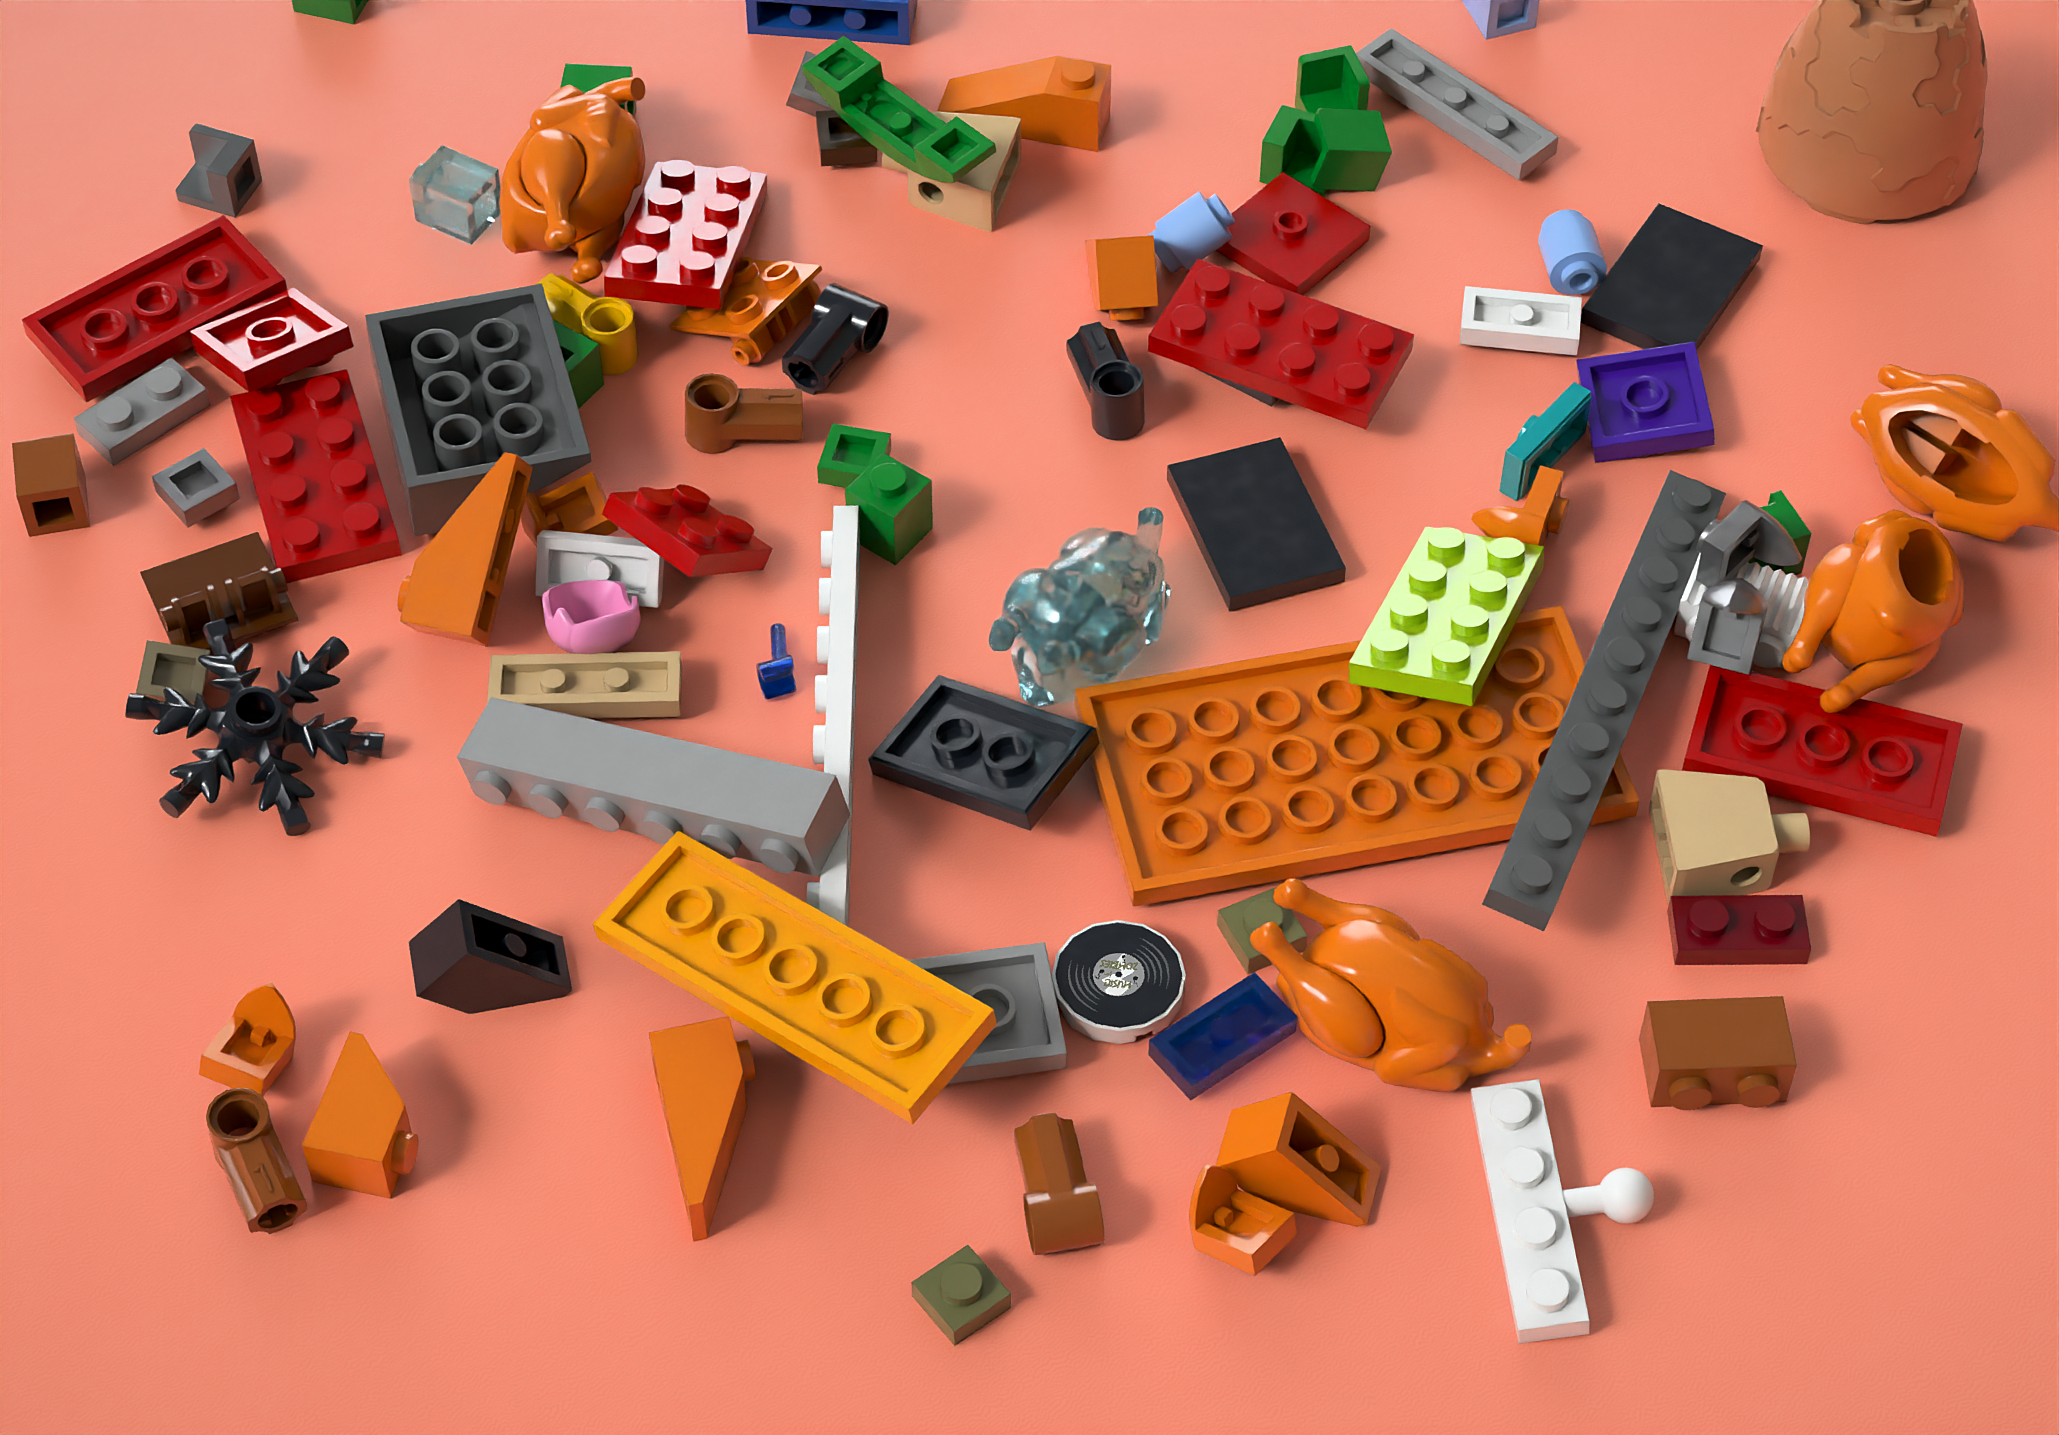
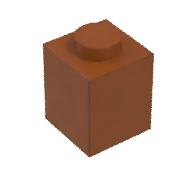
M74 433L12 443L16 497L28 536L32 537L90 527L85 471Z

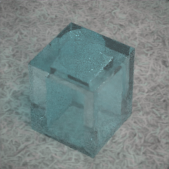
M441 145L425 163L418 165L409 179L415 220L472 245L500 215L501 184L498 168Z

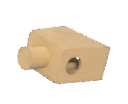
M933 112L935 116L945 123L956 116L994 142L996 146V152L955 183H944L921 176L883 153L882 167L884 169L908 174V201L913 207L983 231L992 232L1021 161V118Z
M1668 769L1657 770L1649 804V814L1668 905L1670 896L1748 895L1763 892L1771 886L1779 853L1808 851L1810 828L1806 813L1771 814L1765 784L1757 777Z

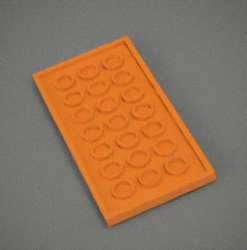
M1562 605L1521 612L1473 706L1350 684L1349 662L1361 640L1074 689V706L1079 722L1092 726L1097 730L1100 744L1089 758L1132 906L1158 903L1510 839L1585 667V662ZM1620 751L1589 825L1636 817L1639 798Z

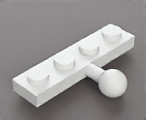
M1539 1079L1471 1088V1104L1518 1344L1589 1334L1590 1320L1568 1218L1605 1213L1610 1219L1618 1223L1631 1224L1638 1222L1646 1217L1653 1206V1186L1642 1172L1626 1167L1618 1168L1608 1173L1600 1185L1562 1190Z

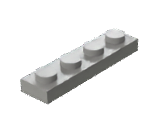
M1390 28L1356 52L1369 78V82L1515 179L1520 181L1556 154L1558 136L1394 29Z

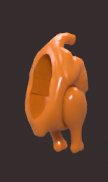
M641 78L617 79L604 83L586 93L572 85H566L556 90L534 110L529 122L530 127L507 161L501 180L499 206L502 240L514 254L532 251L553 253L570 247L578 253L577 261L570 269L574 282L578 284L587 283L601 275L603 267L600 258L619 238L625 222L624 212L631 201L633 189L641 185L644 175L645 151L641 130L633 115L619 106L627 101H640L644 98L646 90Z
M1893 364L1884 365L1879 369L1877 375L1879 383L1892 390L1871 393L1864 400L1862 407L1856 409L1851 414L1850 422L1852 428L1869 445L1881 479L1897 501L1913 512L1933 514V518L1940 528L2001 542L2015 535L2021 526H2033L2059 532V498L2052 492L2049 485L2054 475L2056 460L2039 440L2024 417L2014 409H2003L1999 397L1990 387L1970 377L1957 374H1922Z
M1893 509L1862 522L1855 529L1852 543L1841 544L1833 548L1815 567L1805 591L1804 614L1801 625L1792 644L1783 655L1782 664L1784 669L1790 673H1800L1802 670L1809 668L1813 663L1814 654L1821 642L1841 664L1854 671L1820 696V705L1825 712H1840L1873 690L1914 676L1936 656L1941 644V635L1949 627L1956 626L1960 622L1964 612V579L1959 569L1958 558L1947 538L1930 522Z
M1290 878L1274 890L1273 898L1275 903L1285 909L1297 911L1314 920L1323 927L1324 931L1318 933L1311 940L1302 955L1286 940L1282 929L1275 922L1264 923L1250 935V942L1253 948L1266 956L1279 971L1276 985L1292 1017L1308 1040L1330 1056L1374 1071L1386 1084L1435 1092H1450L1462 1086L1470 1077L1514 1067L1530 1051L1532 1033L1524 1024L1515 1023L1509 1025L1505 1029L1503 1037L1493 1031L1494 1011L1493 1006L1488 1001V982L1486 978L1454 951L1447 949L1432 939H1420L1414 928L1393 912L1372 905L1338 901L1308 888L1299 879Z

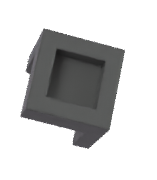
M196 123L189 131L195 164L176 188L177 199L186 204L236 218L262 182L254 139Z

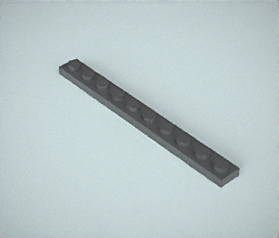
M1672 470L1669 471L1482 905L1541 931H1545L1679 609L1680 601L1700 554L1696 549L1698 540L1705 528L1716 519L1726 493L1705 485L1698 480L1691 479Z

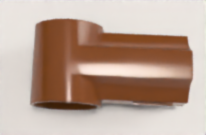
M714 373L697 376L686 386L685 437L689 445L700 452L709 454L722 453L732 448L737 439L802 440V389L738 388L732 379Z
M238 1087L222 1092L208 1106L206 1113L207 1127L215 1160L226 1174L250 1232L261 1231L272 1234L292 1226L294 1221L307 1211V1202L272 1125L267 1102L261 1094L252 1089ZM239 1128H254L253 1131L243 1136H229L231 1132Z
M1056 1113L1032 1116L1026 1124L1014 1129V1142L1026 1191L1023 1194L1024 1213L1033 1255L1104 1244V1225L1098 1192L1094 1182L1087 1183L1072 1119H1063L1058 1117Z

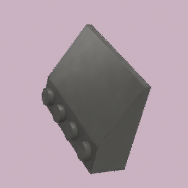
M542 283L365 315L373 368L415 537L439 532L505 452L517 454L533 467L527 492L531 493L541 490L592 462L591 452Z

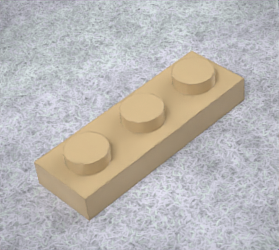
M681 651L491 655L487 704L490 698L494 697L582 718L680 717L682 688Z

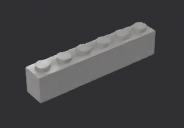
M494 697L490 698L457 755V759L470 783L472 791L476 796L488 803L502 805L506 802L534 809L539 814L549 818L565 816L590 822L595 827L608 832H615L620 829L641 834L663 845L677 831H680L728 859L737 857L763 863L768 868L780 873L796 871L819 877L850 816L838 779L834 774Z

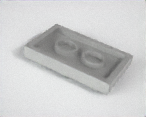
M1045 942L908 960L994 1009L997 1025L948 1084L1067 1068L1066 1046Z

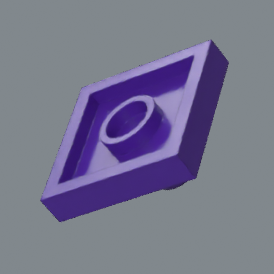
M1695 342L1576 360L1579 385L1590 390L1592 396L1587 426L1595 463L1715 445L1714 426Z

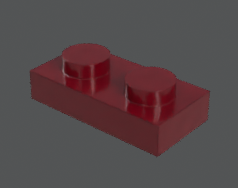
M1803 895L1670 896L1667 914L1675 965H1778L1808 963L1811 944Z

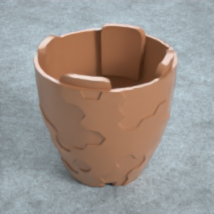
M1816 0L1783 47L1764 95L1755 131L1758 132L1759 144L1765 162L1777 179L1798 197L1804 199L1811 209L1827 216L1859 224H1867L1875 220L1912 218L1935 211L1943 206H1949L1962 196L1973 175L1977 174L1982 153L1985 90L1988 79L1982 30H1980L1974 1Z

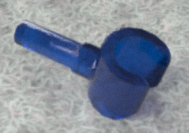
M781 623L773 624L770 627L772 659L756 663L759 685L766 700L790 694L797 690L796 681L793 676V658L787 652L786 628Z

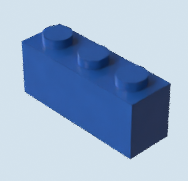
M745 0L748 34L838 40L845 36L850 41L910 45L918 0Z

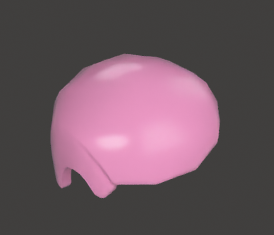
M585 580L568 582L553 586L542 597L547 632L553 642L568 653H614L632 642L641 623L638 597L632 596L631 603L625 585L618 581Z

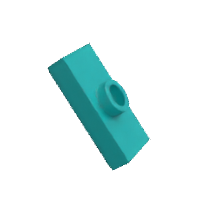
M1573 382L1539 417L1532 415L1524 423L1517 440L1505 451L1499 490L1501 493L1515 501L1519 498L1522 499L1530 491L1540 465L1552 468L1586 433L1592 399L1590 390Z

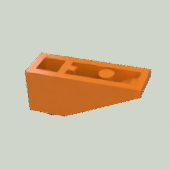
M1052 56L951 78L948 81L937 111L1021 118V139L1098 152L1110 117L1112 65L1084 59Z
M505 452L417 557L411 576L408 575L403 579L399 589L397 606L399 612H402L400 622L417 632L488 647L533 467L517 454Z
M729 1016L649 1032L653 1069L693 1242L707 1239L747 1111L744 1082L756 1080L749 1041L747 1039L736 1042Z

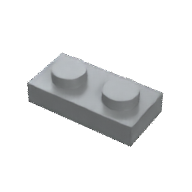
M171 357L74 417L78 434L114 466L211 404L207 388Z

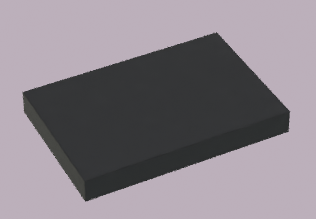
M1658 203L1582 308L1580 323L1642 349L1695 342L1697 351L1760 260L1763 245Z
M1281 437L1167 465V481L1229 611L1345 582L1346 567Z
M938 675L868 758L873 775L1031 831L1100 742L1097 730L1092 726Z

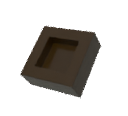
M835 110L816 111V128L821 167L877 162V148L856 132Z

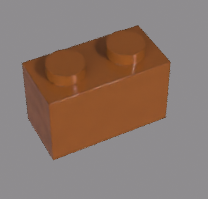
M1783 996L1647 1001L1639 1043L1651 1107L1673 1106L1680 1110H1695L1706 1105L1742 1104L1747 1107L1758 1108L1768 1106L1774 1102L1787 1101L1797 1063Z

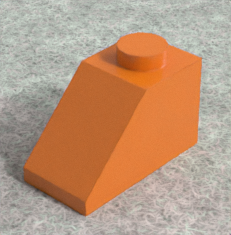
M1154 235L1085 240L1094 308L1096 310H1109L1110 321L1145 318L1144 307L1158 306Z
M350 1031L302 1147L312 1182L391 1199L400 1175H408L413 1169L418 1153L419 1139L418 1135L413 1134L411 1131L404 1101L366 1038L361 1033Z
M1293 1092L1232 1109L1215 1165L1227 1170L1234 1178L1236 1185L1246 1193L1288 1211L1355 1227L1366 1225L1368 1222L1382 1167Z

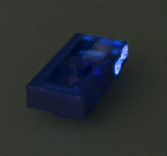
M1254 972L1149 1040L1148 1055L1191 1101L1295 1033L1297 1016Z

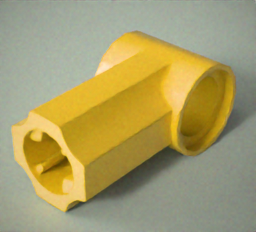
M551 272L536 283H542L553 320L599 344L603 375L623 374L636 364L638 347L634 313L632 307L625 300L614 297L598 298L564 275L556 276Z

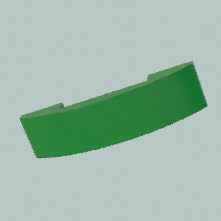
M845 36L802 65L803 75L842 119L882 153L921 176L944 183H955L996 152L994 142L956 116L945 123L886 81L883 77L881 62Z

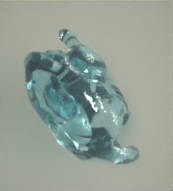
M1149 507L1139 511L1138 527L1135 535L1122 530H1110L1106 527L1090 526L1078 531L1060 546L1059 556L1047 568L1037 567L1025 570L1010 583L1003 598L1001 616L993 622L988 641L993 651L1002 652L1010 649L1021 698L1029 705L1042 708L1074 701V689L1115 682L1125 668L1142 652L1144 646H1149L1158 641L1172 590L1165 582V566L1163 560L1158 556L1164 516L1159 509Z

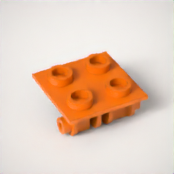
M743 257L740 259L721 309L686 306V310L669 327L673 331L728 336L734 344L731 347V354L738 363L742 365H748L750 362L758 363L775 346L774 342H780L786 336V332L792 331L810 311L814 310L821 290L813 279L823 269L821 265L793 263L788 260L780 262Z

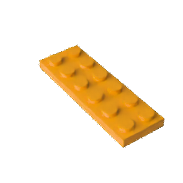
M677 831L592 924L600 941L911 1124L917 1121L997 1025L993 1008L680 831Z

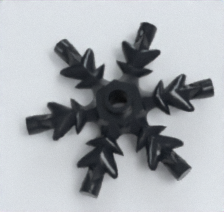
M225 619L207 623L203 626L202 630L214 655H201L198 661L211 672L221 677L209 681V684L230 693V698L226 705L220 708H210L198 692L193 705L183 695L170 687L163 690L166 701L130 693L127 699L125 717L136 720H159L160 722L153 729L156 735L168 734L188 727L186 739L196 736L206 728L214 731L219 737L216 749L200 748L192 751L201 760L181 764L170 770V775L183 781L165 793L159 799V803L163 810L174 818L182 815L200 793H203L209 803H214L219 795L221 776L223 775L231 782H234L233 762L244 759L248 763L257 762L260 766L251 780V786L265 782L259 798V810L264 812L276 804L286 834L288 836L301 835L310 828L311 824L298 798L314 797L315 793L308 785L291 775L303 771V768L282 759L283 750L288 745L301 743L308 754L314 759L319 747L332 759L341 764L349 762L346 751H353L368 757H382L385 734L372 731H351L358 721L355 717H346L323 725L325 713L315 716L306 723L298 721L293 716L295 703L311 704L319 701L310 692L327 689L339 684L340 678L327 672L340 664L349 655V649L341 639L332 636L309 661L302 651H296L291 662L290 677L278 670L277 681L279 689L273 692L265 687L252 686L261 670V667L247 670L253 654V644L248 642L236 649L231 631Z

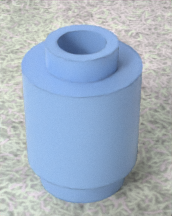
M1198 191L1156 221L1155 226L1157 229L1148 235H1154L1155 253L1173 274L1183 266L1189 270L1197 259L1203 260L1232 239V234L1227 227L1233 224L1235 219L1216 193L1207 199L1201 191Z
M1570 209L1557 211L1544 220L1538 237V245L1552 287L1566 295L1584 294L1597 287L1606 275L1607 265L1591 221L1580 212Z

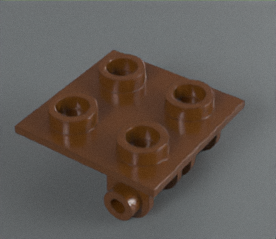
M258 532L140 572L171 644L212 651L202 629L205 624L221 619L226 620L234 643L299 621L286 593L288 586L281 568L275 569Z

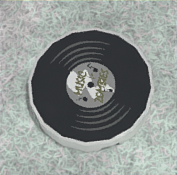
M1114 920L1092 924L1072 935L1056 954L1052 980L1057 1005L1062 1010V1017L1071 1028L1093 1040L1123 1044L1135 1042L1138 1035H1144L1153 1030V1036L1167 1028L1181 1010L1186 974L1180 953L1166 936L1144 924Z

